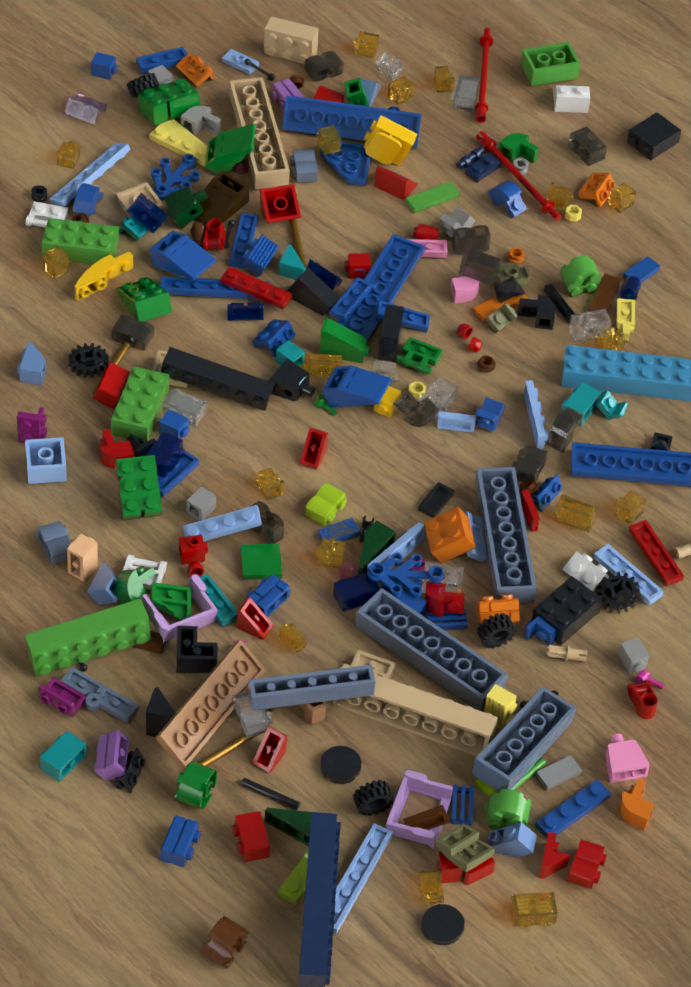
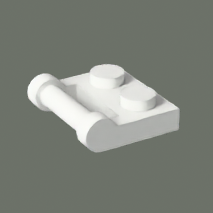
M34 201L29 216L26 218V226L32 227L33 225L46 228L48 218L66 220L69 213L68 207Z
M128 554L123 571L134 570L138 566H144L145 568L153 567L156 574L142 583L144 589L150 590L152 582H162L167 562L135 558L134 555Z

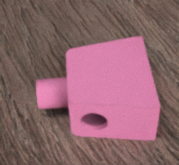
M622 734L613 735L611 737L612 743L607 745L605 753L609 782L614 783L647 777L650 764L635 740L624 741Z

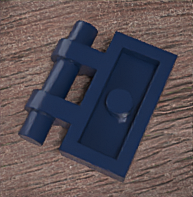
M483 147L475 148L471 151V154L462 157L457 163V167L459 169L465 167V174L477 183L501 167V161L490 153L485 156L482 155L485 152Z

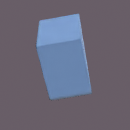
M361 78L370 107L381 89V84Z

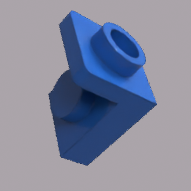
M539 616L526 624L524 639L527 641L534 634L540 641H544L548 645L555 641L556 629Z

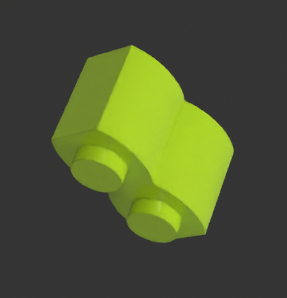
M325 483L306 505L305 516L323 526L327 525L328 522L331 523L336 513L345 507L347 502L346 493Z

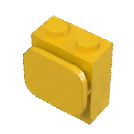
M380 115L377 121H373L370 127L371 132H366L363 138L365 140L363 148H365L368 156L383 164L394 163L400 166L412 148L417 134Z

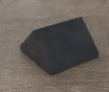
M158 687L154 688L146 710V735L156 737L175 715L174 710Z

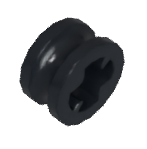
M37 185L32 188L33 201L44 202L47 199L46 187Z

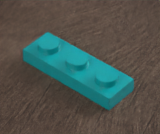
M208 573L201 576V580L207 587L204 592L218 610L216 620L223 627L237 620L238 612Z

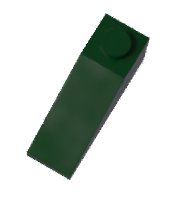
M377 520L372 526L369 525L364 532L365 537L358 569V578L360 580L367 574V565L395 542L396 531Z
M266 808L264 822L309 846L311 812Z

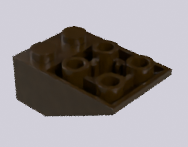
M222 170L211 179L204 189L208 198L200 202L203 212L197 219L207 224L209 220L219 218L223 224L249 202L250 186Z

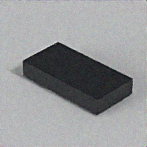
M438 482L418 506V511L432 518L436 517L453 497L455 490Z

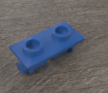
M558 474L554 477L546 478L539 487L540 491L537 490L534 495H531L534 505L539 506L540 512H543L562 490Z

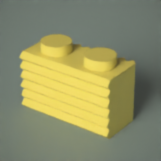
M495 684L486 696L484 713L487 712L498 717L496 726L497 729L500 728L502 730L515 717L513 713L518 705L515 703L517 696Z

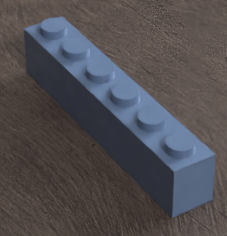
M372 665L252 679L249 680L248 689L251 710L374 695L375 678Z

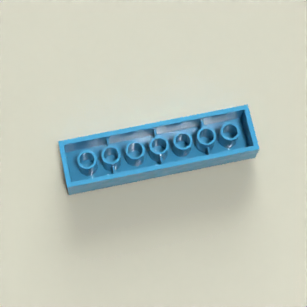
M566 345L561 386L578 388L583 382L599 391L608 390L614 393L691 401V359Z

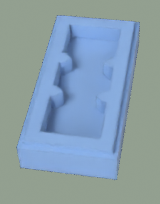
M230 49L222 57L223 63L248 75L256 69L246 65L245 59H250L253 64L259 67L258 61L233 49Z
M439 411L437 428L474 433L476 415Z

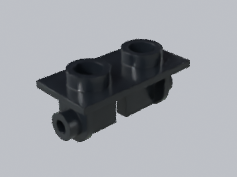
M136 747L134 752L130 751L128 753L124 776L116 777L114 780V786L117 789L126 787L128 792L132 793L134 786L137 784L138 777L146 761L139 748Z

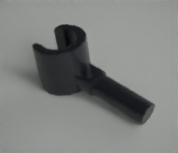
M366 516L363 517L360 542L364 541L366 528L374 524V518H372V521H366Z

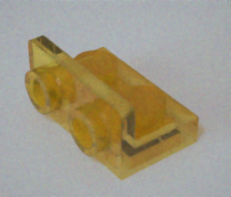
M305 353L304 370L310 375L331 376L335 367L342 366V355Z

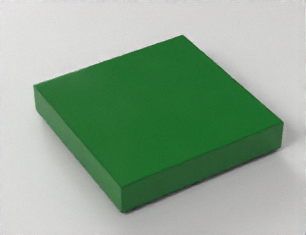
M280 543L241 545L243 580L268 579L273 574L278 578H282Z

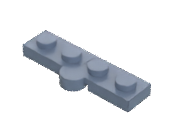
M73 667L61 679V682L87 696L86 707L90 711H97L101 708L125 723H128L139 711L138 704Z

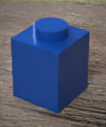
M99 52L95 54L91 61V75L110 80L113 74L117 72L118 64H116L115 56Z
M169 409L159 421V434L178 443L189 433V419Z

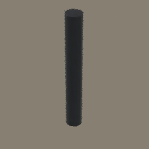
M244 778L242 780V786L298 810L301 802Z

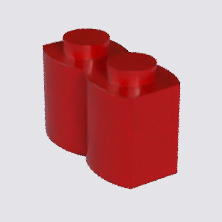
M581 839L567 881L592 889L594 883L598 884L601 876L598 868L599 865L604 866L607 854H604L605 847Z

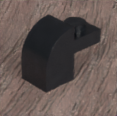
M538 295L537 300L520 298L518 316L535 317V328L553 330L555 305L549 298Z

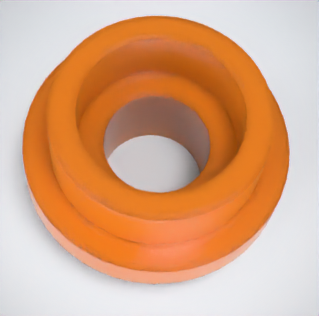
M512 248L507 254V259L509 262L520 264L524 261L525 254L520 248Z

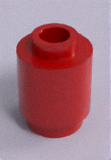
M419 224L418 227L414 228L413 237L421 240H438L440 228H435L433 225Z

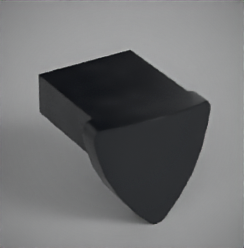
M514 276L494 286L497 300L500 303L515 295L520 297L525 294Z
M654 432L652 444L648 449L670 451L673 436Z
M130 434L127 438V441H130L131 446L140 456L154 455L157 450L158 442L155 438L147 442L133 434Z

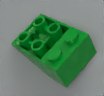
M253 123L218 133L207 145L205 167L216 174H219L222 170L230 172L234 165L240 163L247 154L253 151L256 125Z
M143 277L137 282H126L116 288L130 314L139 323L173 312L169 292L151 278Z

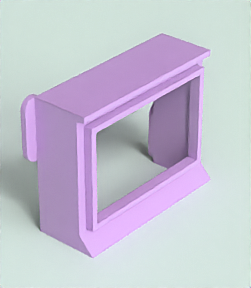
M194 574L189 578L187 587H191V598L202 613L169 625L146 594L142 595L141 600L149 619L162 636L163 642L177 637V626H197V629L215 622L218 610L204 592L207 587L198 575Z
M407 770L386 822V829L393 831V836L428 845L434 850L436 846L435 840L439 838L443 825L429 831L399 824L398 822L410 792L441 800L439 806L443 805L447 814L452 802L453 787L427 780V775Z

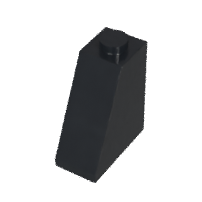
M309 268L287 290L292 293V300L322 316L327 311H330L335 302L340 298Z

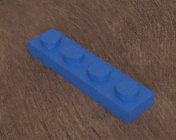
M597 779L539 819L535 827L546 838L548 832L557 833L558 835L608 800L611 792Z

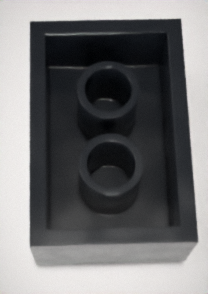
M571 576L533 609L532 621L539 616L556 629L555 642L562 645L599 613L602 598Z

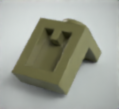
M506 302L485 320L493 331L497 333L518 316L514 309Z

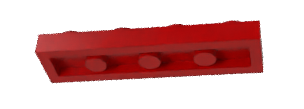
M230 266L221 276V283L282 310L292 299V293Z
M647 520L629 525V532L665 586L683 581V573Z

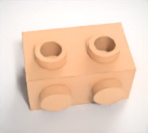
M80 534L77 539L71 541L67 548L69 574L84 582L98 567L97 542L93 538Z

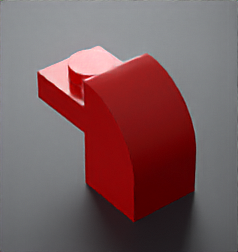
M110 429L102 431L103 439H100V460L105 466L115 469L116 459L134 457L129 440L114 443Z
M426 582L425 600H427L426 610L429 613L443 617L444 613L464 614L465 593L446 592V583L434 584Z

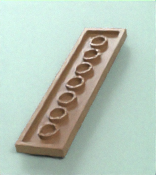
M242 640L234 643L155 737L180 769L188 766L247 694L249 680L259 679L265 672L263 666Z

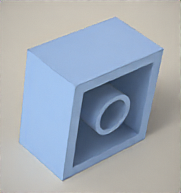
M63 437L25 440L28 484L67 481Z

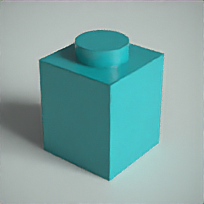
M288 340L277 348L276 363L281 366L286 359H289L301 367L304 365L305 351Z

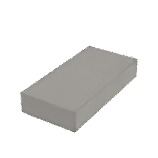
M570 755L536 771V777L544 788L549 790L581 775L582 769Z

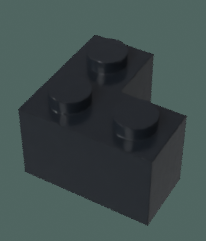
M177 626L176 673H210L217 665L218 643L197 642V626Z

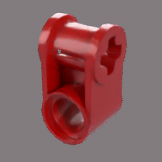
M213 218L206 224L203 247L205 251H209V249L223 251L226 233L222 221L219 218Z
M644 680L643 683L635 685L632 683L628 684V695L638 715L643 719L653 718L658 699L650 681Z

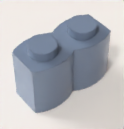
M314 149L293 150V156H290V166H294L292 167V177L296 178L297 183L317 181L318 170Z
M60 521L37 528L38 540L45 550L51 565L67 560V548L72 541L68 538L67 527L65 525L62 526Z

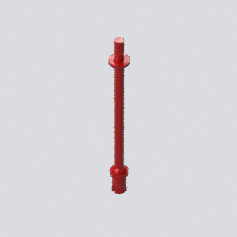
M488 27L484 29V35L479 39V44L483 49L479 102L475 104V120L478 123L486 121V112L488 111V104L485 103L489 47L493 45L494 41L490 36V28Z
M480 131L479 133L483 137L477 134L476 139L483 145L485 151H491L542 205L541 211L543 214L549 213L556 221H559L561 215L554 209V201H547L496 147V141L491 139L485 131Z

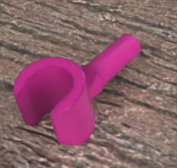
M641 670L635 678L638 684L643 683L644 680H649L651 684L661 689L664 684L651 678L647 670Z

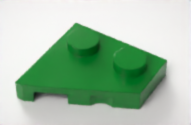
M152 582L150 586V601L155 607L179 621L191 617V587Z

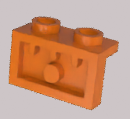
M190 52L175 65L197 88L208 77L212 81L215 79L212 75L214 71L207 64L204 66L202 59L198 55H192Z
M592 173L578 192L579 198L595 199L597 206L601 207L615 188V182L612 179L611 173Z

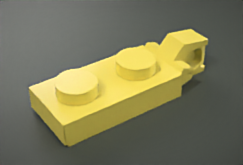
M617 298L616 328L617 331H621V341H629L630 332H634L635 300Z

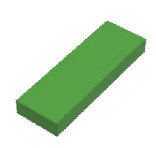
M450 181L407 197L406 203L416 213L457 198L460 192Z

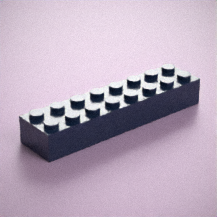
M311 812L298 987H325V985L330 984L341 822H337V814Z

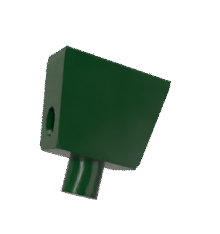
M188 186L164 197L172 220L180 229H183L202 214L203 209L200 202L208 198L203 189L194 193Z

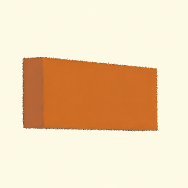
M515 295L500 303L495 296L474 307L473 313L485 323V319L506 302L514 308L519 305L520 298L527 299L525 295L520 297Z

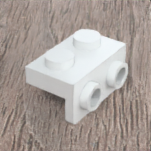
M576 551L562 570L595 592L599 587L598 584L603 582V577L610 578L606 574L608 570L601 564L597 566L593 564V559L586 553L581 555Z

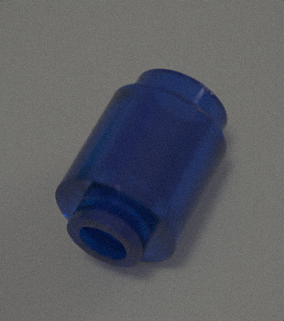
M636 276L626 278L620 291V297L622 299L636 300L641 288L640 279Z

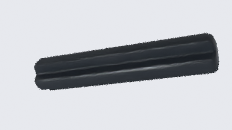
M553 284L545 285V293L570 324L577 323L578 316Z

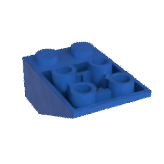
M171 231L149 249L153 267L192 280L216 262L212 255L187 235L176 231Z
M352 365L337 366L334 368L322 392L331 408L376 405L380 403L392 379Z

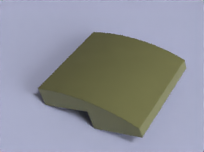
M464 823L435 840V845L454 865L465 872L491 858L495 852L494 847L479 840L478 831Z

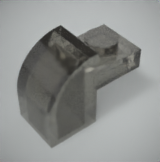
M407 390L403 391L393 403L405 415L403 420L415 427H423L428 424L440 410L428 397L419 402Z
M566 407L562 414H558L548 435L547 445L564 452L571 443L573 432L582 421L583 414Z

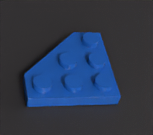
M322 139L320 156L348 184L366 186L372 157L366 154L365 148H363L364 144Z

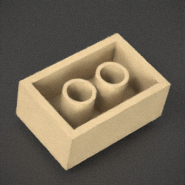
M271 16L265 27L264 54L311 66L317 55L319 28Z

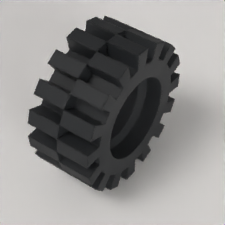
M149 73L135 78L130 83H127L126 86L131 97L138 98V93L143 92L145 89L158 87L159 83L155 73Z
M499 613L495 614V617L489 616L490 619H484V623H480V627H477V633L483 645L487 648L501 647V644H507L506 641H511L516 633V628L510 617L504 613L500 615Z
M373 780L371 784L367 782L365 783L366 786L361 785L359 787L360 790L356 789V794H353L357 809L363 816L367 814L372 816L373 813L377 815L379 811L384 812L385 808H390V804H393L394 800L388 783L386 781L382 782V780H378V782Z

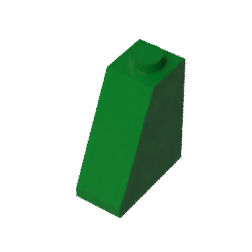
M325 318L321 329L319 356L363 363L364 356L368 357L369 346H366L367 338L329 318Z

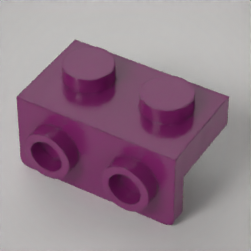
M44 407L39 408L38 414L18 411V442L25 443V440L46 438L47 427L45 425L47 415H44Z
M54 677L46 686L42 684L39 686V699L43 703L57 708L62 714L73 717L86 702V695Z

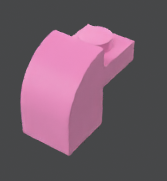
M469 263L461 265L459 278H452L450 291L454 304L469 302L478 295L480 275H474V271L470 269Z

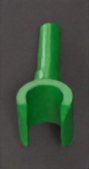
M318 394L319 400L314 397L316 408H324L332 415H336L337 412L325 402L324 394Z

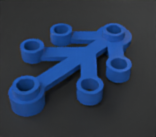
M186 154L182 158V164L173 174L170 169V159L165 157L160 160V167L163 169L167 179L164 184L161 180V169L153 168L151 170V177L156 184L153 191L161 201L165 200V196L185 188V186L191 188V181L198 182L200 180V172L196 170L191 171L190 175L181 176L186 169L191 170L196 167V158L192 154ZM181 183V186L171 187L173 184Z
M393 553L391 558L384 563H373L367 569L368 578L373 581H381L390 589V594L394 597L401 596L402 586L395 584L389 577L396 578L408 588L412 598L421 597L422 588L414 584L409 578L429 579L434 584L440 583L444 578V569L440 566H432L429 571L409 570L412 567L421 566L422 556L420 554H413L408 561L402 564L403 556L400 553ZM393 565H394V566H399V567H398L397 569H395V570H394V569H389V568L392 567Z

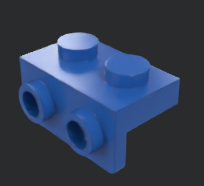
M274 319L268 323V326L263 331L258 333V336L252 342L255 347L268 348L271 355L276 356L277 348L288 340L291 341L296 334L289 320Z

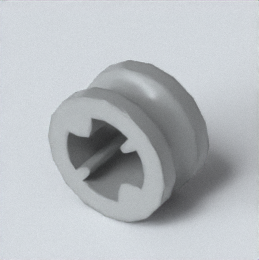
M517 158L514 160L513 165L523 175L528 171L529 162L524 158Z

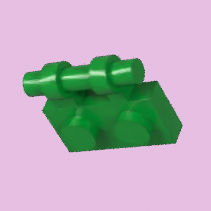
M409 337L402 348V354L406 356L398 355L396 362L401 363L404 367L417 369L419 373L430 375L433 368L427 365L435 366L442 356L443 349ZM414 358V359H417V360H419V361H421V362L419 363V362H416V361H414V360H412V359Z

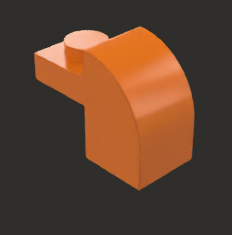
M638 779L635 786L631 785L629 792L623 791L619 811L622 818L628 824L645 830L655 803L641 798L646 781Z

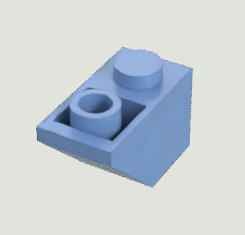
M28 342L27 348L22 351V362L18 363L17 373L20 374V382L42 385L46 374V359L33 343Z
M103 562L87 591L98 605L116 603L118 600L116 594V581L118 577L106 562Z
M522 822L490 831L486 844L495 848L494 853L518 858L534 852L537 835Z

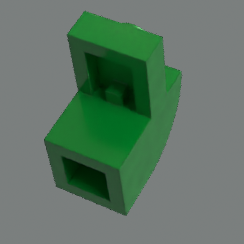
M361 78L344 82L350 104L369 107L367 94Z
M513 133L499 142V150L511 163L519 156L531 163L537 161L539 147L529 142L528 135Z
M140 566L134 570H124L120 573L116 581V594L121 604L142 599V595H147L142 583L156 574L153 567L144 568V566Z

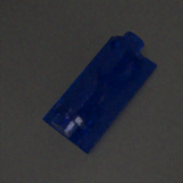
M312 259L309 260L307 268L315 273L333 291L335 285L339 286L342 283L339 275H335Z
M231 302V304H227L228 321L264 320V304H260V302L247 303V306H244V303Z

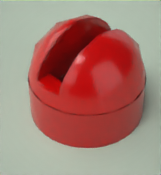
M465 323L460 324L457 330L458 335L465 340L468 339L473 332V327Z
M473 336L467 350L471 352L480 351L482 342Z
M197 561L190 562L187 568L189 576L192 577V575L196 574L201 577L204 574L203 566Z

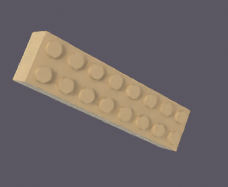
M263 77L231 80L229 83V97L238 128L253 123L256 125L254 149L250 154L246 155L254 188L264 189L289 185L290 170Z
M344 663L343 666H342V668H349V667H356V666L348 665V664H345V663ZM374 673V695L333 700V705L475 756H478L494 739L498 718L490 713H484L470 706L456 703L451 699H445L431 692H425L413 686L396 682L393 679L379 676Z

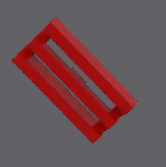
M522 490L520 499L524 516L530 531H538L540 517L529 490Z

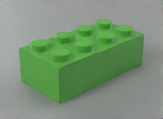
M48 218L42 241V258L94 264L109 254L115 258L119 245V226Z
M133 366L111 418L112 435L128 438L130 434L142 438L145 442L149 440L169 391V374Z

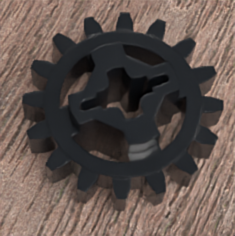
M84 343L83 347L77 345V350L72 349V354H69V367H71V371H76L77 376L83 374V378H86L87 375L93 378L94 374L100 376V371L104 372L109 365V356L106 354V349L101 350L100 345L94 347V343H91L90 346Z
M617 572V576L610 573L609 579L603 577L604 583L598 584L597 595L602 598L603 608L609 607L611 613L614 609H617L618 614H620L621 609L628 612L627 607L634 608V602H639V583L635 582L634 577L628 578V573H625L623 576H621L620 572Z

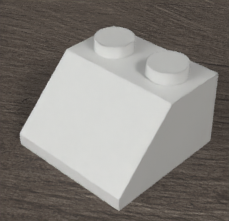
M553 86L555 112L588 113L590 104L589 86Z

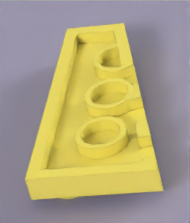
M168 116L169 121L161 123L149 134L150 140L182 156L192 154L196 158V163L205 167L207 145L176 120H171L170 116Z

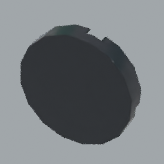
M335 746L324 752L321 757L320 769L323 776L331 779V782L346 784L359 776L362 761L354 749L347 746Z
M438 904L432 906L422 917L424 936L435 944H453L459 940V937L464 932L465 920L461 912L450 905Z

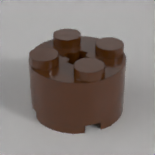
M223 916L208 935L209 943L206 944L204 942L200 953L228 969L235 959L233 956L236 951L240 953L247 942L245 939L249 932L228 917Z

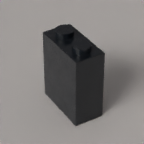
M656 112L629 129L627 143L650 160H653L679 143L681 129Z
M386 304L380 333L378 361L396 363L403 325L404 307Z

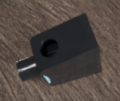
M286 359L269 379V382L275 383L272 395L291 401H297L302 394L312 397L315 387L309 385L310 374L289 359Z

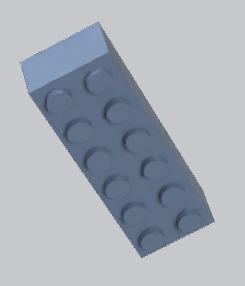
M542 687L475 758L471 774L499 792L501 789H512L572 724L577 707Z

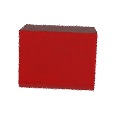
M380 166L376 168L374 187L402 200H405L418 184L389 169Z
M294 184L260 189L261 214L267 224L301 218Z

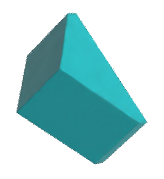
M288 245L279 261L278 275L297 280L306 268L292 245Z

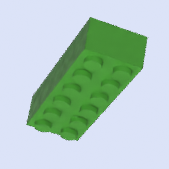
M141 598L25 635L28 658L36 677L47 675L59 669H66L69 666L84 663L90 659L103 657L115 651L125 650L137 644H144L151 640L149 616Z

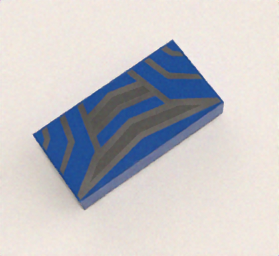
M353 518L318 530V536L326 548L361 535V530Z

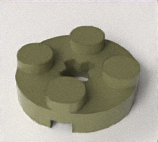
M507 262L500 264L498 269L494 268V280L499 284L514 276L521 287L527 285L529 269L523 265L522 268L518 266V263Z

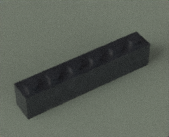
M169 347L161 367V372L169 374V378L266 411L275 383Z

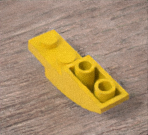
M129 251L116 258L109 254L94 263L83 273L75 285L76 301L103 290L107 287V280L133 269V254Z

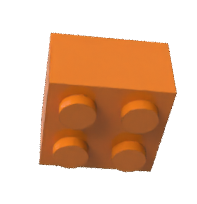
M458 506L424 522L431 553L441 563L476 548L469 518Z

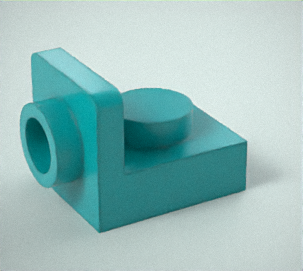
M134 214L130 219L126 217L120 223L122 227L119 233L121 234L125 230L138 241L150 228Z
M607 390L602 392L596 405L604 416L610 420L622 417L625 414L628 403L622 402L618 404Z

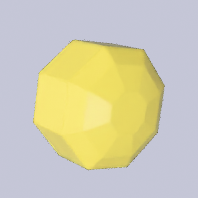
M569 205L565 208V218L567 220L576 222L581 219L582 209L580 207Z
M414 381L409 384L408 395L412 399L420 400L425 397L426 386L422 382Z

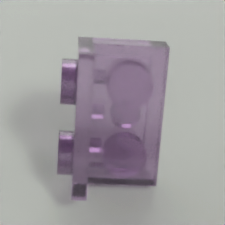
M77 93L68 97L65 113L88 123L96 124L98 115L106 111L107 105Z

